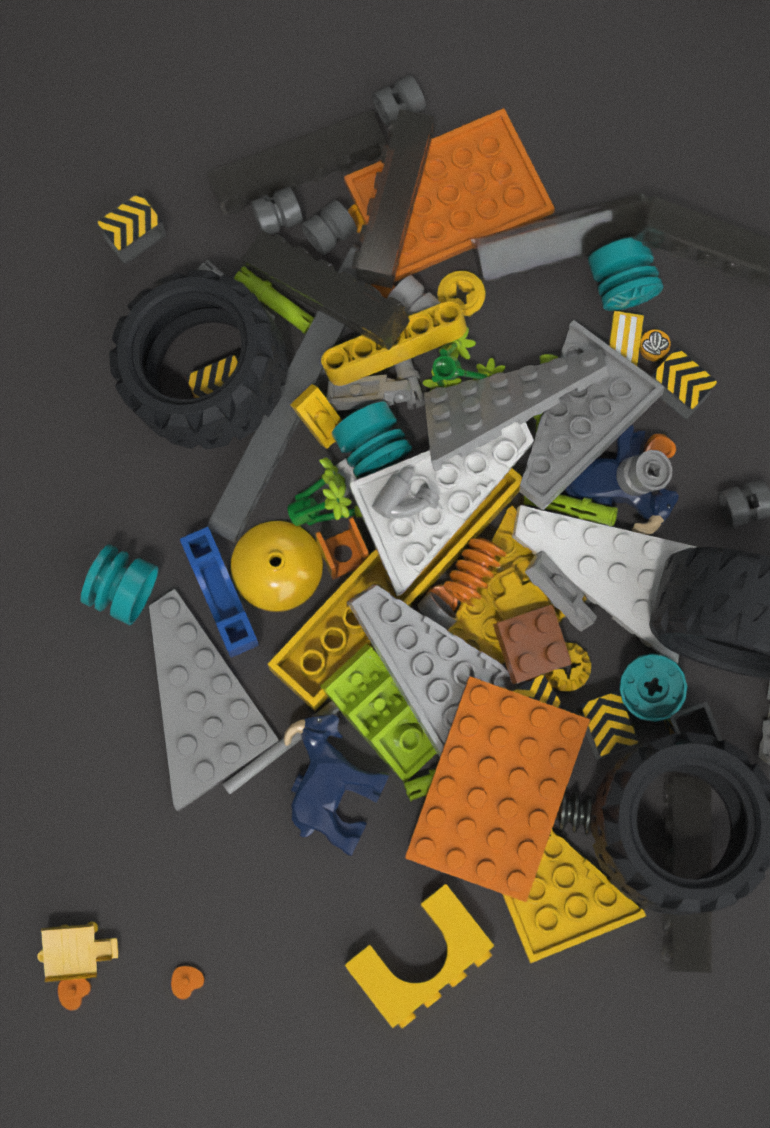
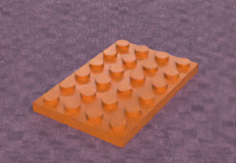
M504 108L344 176L345 185L393 283L553 214L555 211V207Z
M469 676L404 858L527 902L590 719Z

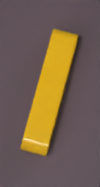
M454 301L442 302L326 350L322 355L321 363L328 379L336 386L347 385L461 338L467 330L462 308Z

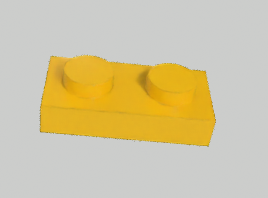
M311 384L290 406L320 445L328 449L335 442L331 432L342 419L319 388Z

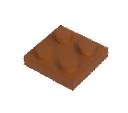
M552 604L493 624L512 684L520 683L572 664Z

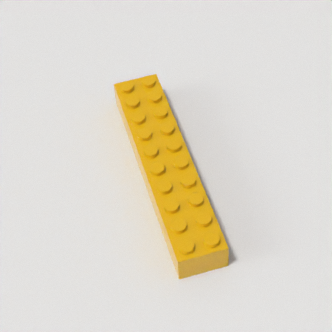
M511 468L413 583L399 596H396L377 549H375L267 664L269 670L311 709L316 711L328 698V695L320 686L365 644L374 649L347 602L371 585H377L412 608L458 559L462 552L469 547L468 542L470 539H476L519 493L523 477Z

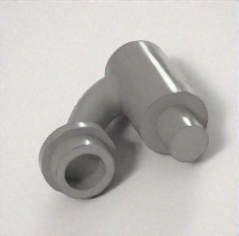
M403 468L398 477L395 475L391 477L373 503L372 508L387 519L391 517L404 518L428 507L436 509L439 497L431 490L423 488L421 492L416 494L419 500L406 505H400L411 489L408 483L414 476L410 470Z

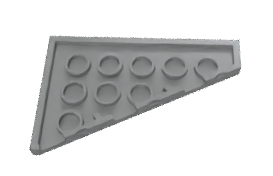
M575 320L569 325V331L560 358H568L580 355L585 351L602 349L609 376L590 384L580 392L572 390L559 397V404L543 412L519 491L542 510L664 393L665 388Z
M371 585L347 602L439 757L444 748L469 676L510 691H514L528 683L525 680L512 684L508 669L501 663L475 649L460 637L453 635L438 623L423 616L377 585Z
M173 589L151 604L149 611L173 806L179 812L266 752L279 740L182 598Z

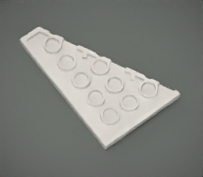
M514 422L501 430L502 435L482 447L475 448L464 457L459 455L451 457L441 463L442 469L434 471L429 450L349 483L351 492L396 596L406 591L531 447L534 440L526 422L521 425L518 422ZM403 468L410 470L414 476L408 483L411 489L400 505H406L419 500L416 494L421 492L423 488L431 490L439 497L436 509L428 507L404 518L391 517L387 519L372 508L373 503L393 475L398 477Z
M520 505L517 508L512 535L513 539L523 547L529 548L534 556L544 551L591 602L601 606L613 616L612 619L631 634L638 636L640 641L648 648L651 647L657 653L665 655L678 663L679 654L664 647L651 633L649 622L666 560L671 554L696 546Z

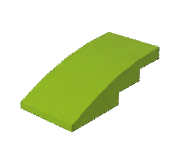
M365 644L320 686L354 728L403 782H407L437 753L382 660L368 644Z

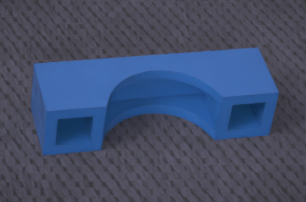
M209 527L180 538L230 657L232 658L259 646Z

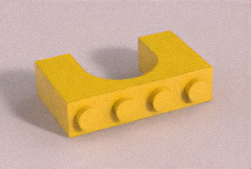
M447 884L420 904L441 931L446 942V960L436 976L421 983L402 981L391 973L370 945L345 964V967L392 1028L397 1024L401 1029L417 1017L413 1011L422 1004L426 1008L430 1007L442 997L439 990L449 983L453 988L467 977L464 970L474 963L479 967L492 956L489 950L494 947L493 943Z

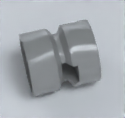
M410 275L392 290L385 304L397 315L405 314V318L441 302L430 292L424 294V286Z
M649 450L626 458L619 464L617 469V481L620 488L631 496H640L662 489L670 482L672 477L670 460L658 450Z

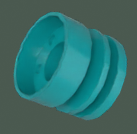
M630 237L612 242L593 252L588 258V265L593 279L596 282H602L598 286L597 291L602 296L601 303L603 309L618 311L634 307L651 300L663 291L662 280L658 278V268L649 266L653 262L654 257L646 238Z
M377 402L354 412L335 426L331 432L334 441L342 453L353 452L348 457L347 463L349 467H355L353 474L357 480L399 463L412 451V445L409 440L403 439L405 437L404 431L401 429L391 430L396 424L397 419L387 402Z
M108 544L101 550L86 575L80 601L89 607L95 603L94 608L99 612L105 610L110 602H112L110 616L130 626L137 620L152 593L158 576V567L141 558L135 559L128 567V552L123 550L118 554L117 547Z
M649 653L638 656L627 665L621 677L620 693L624 705L633 715L642 720L657 722L670 718L680 710L686 700L687 683L683 671L674 660L662 654ZM654 677L658 679V685L662 686L661 691L655 690L652 695L648 693V687L644 686V683L646 681L651 682Z

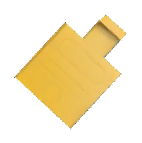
M512 566L495 575L505 593L504 596L492 601L502 621L551 605L548 597L538 586H535L531 581L523 585ZM555 611V614H556V617H557V620H558V623H559L561 620H560L559 616L557 615V613H556V611Z
M67 924L61 925V927L41 928L45 970L44 982L96 978L97 961H108L119 957L117 938L95 940L93 924L68 926Z

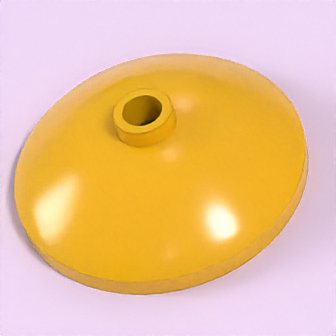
M285 521L265 522L247 531L236 544L231 558V575L240 595L254 607L269 612L289 611L304 604L317 590L323 573L322 555L314 538L300 526H295L293 523ZM274 557L282 560L281 564L277 567L270 564L271 559Z

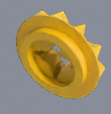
M455 271L445 276L440 282L438 300L441 303L446 301L458 303L462 308L463 315L470 317L481 309L485 300V288L482 281L473 273ZM457 285L462 292L469 293L466 295V304L460 298H453L457 292Z
M565 642L571 662L575 663V665L579 664V666L570 670L569 679H567L564 669H556L543 675H545L551 687L559 691L569 692L579 689L587 682L590 677L592 663L587 651L583 650L577 643Z

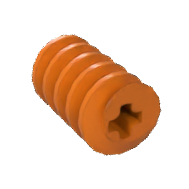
M481 537L470 539L468 542L470 549H465L462 552L465 560H458L456 563L459 571H451L449 575L453 582L446 581L443 585L448 594L472 607L474 605L470 601L471 598L479 600L482 598L476 590L477 587L484 589L488 587L483 581V577L492 579L494 577V574L488 568L490 566L499 568L501 565L495 559V556L505 557L507 555L499 546Z

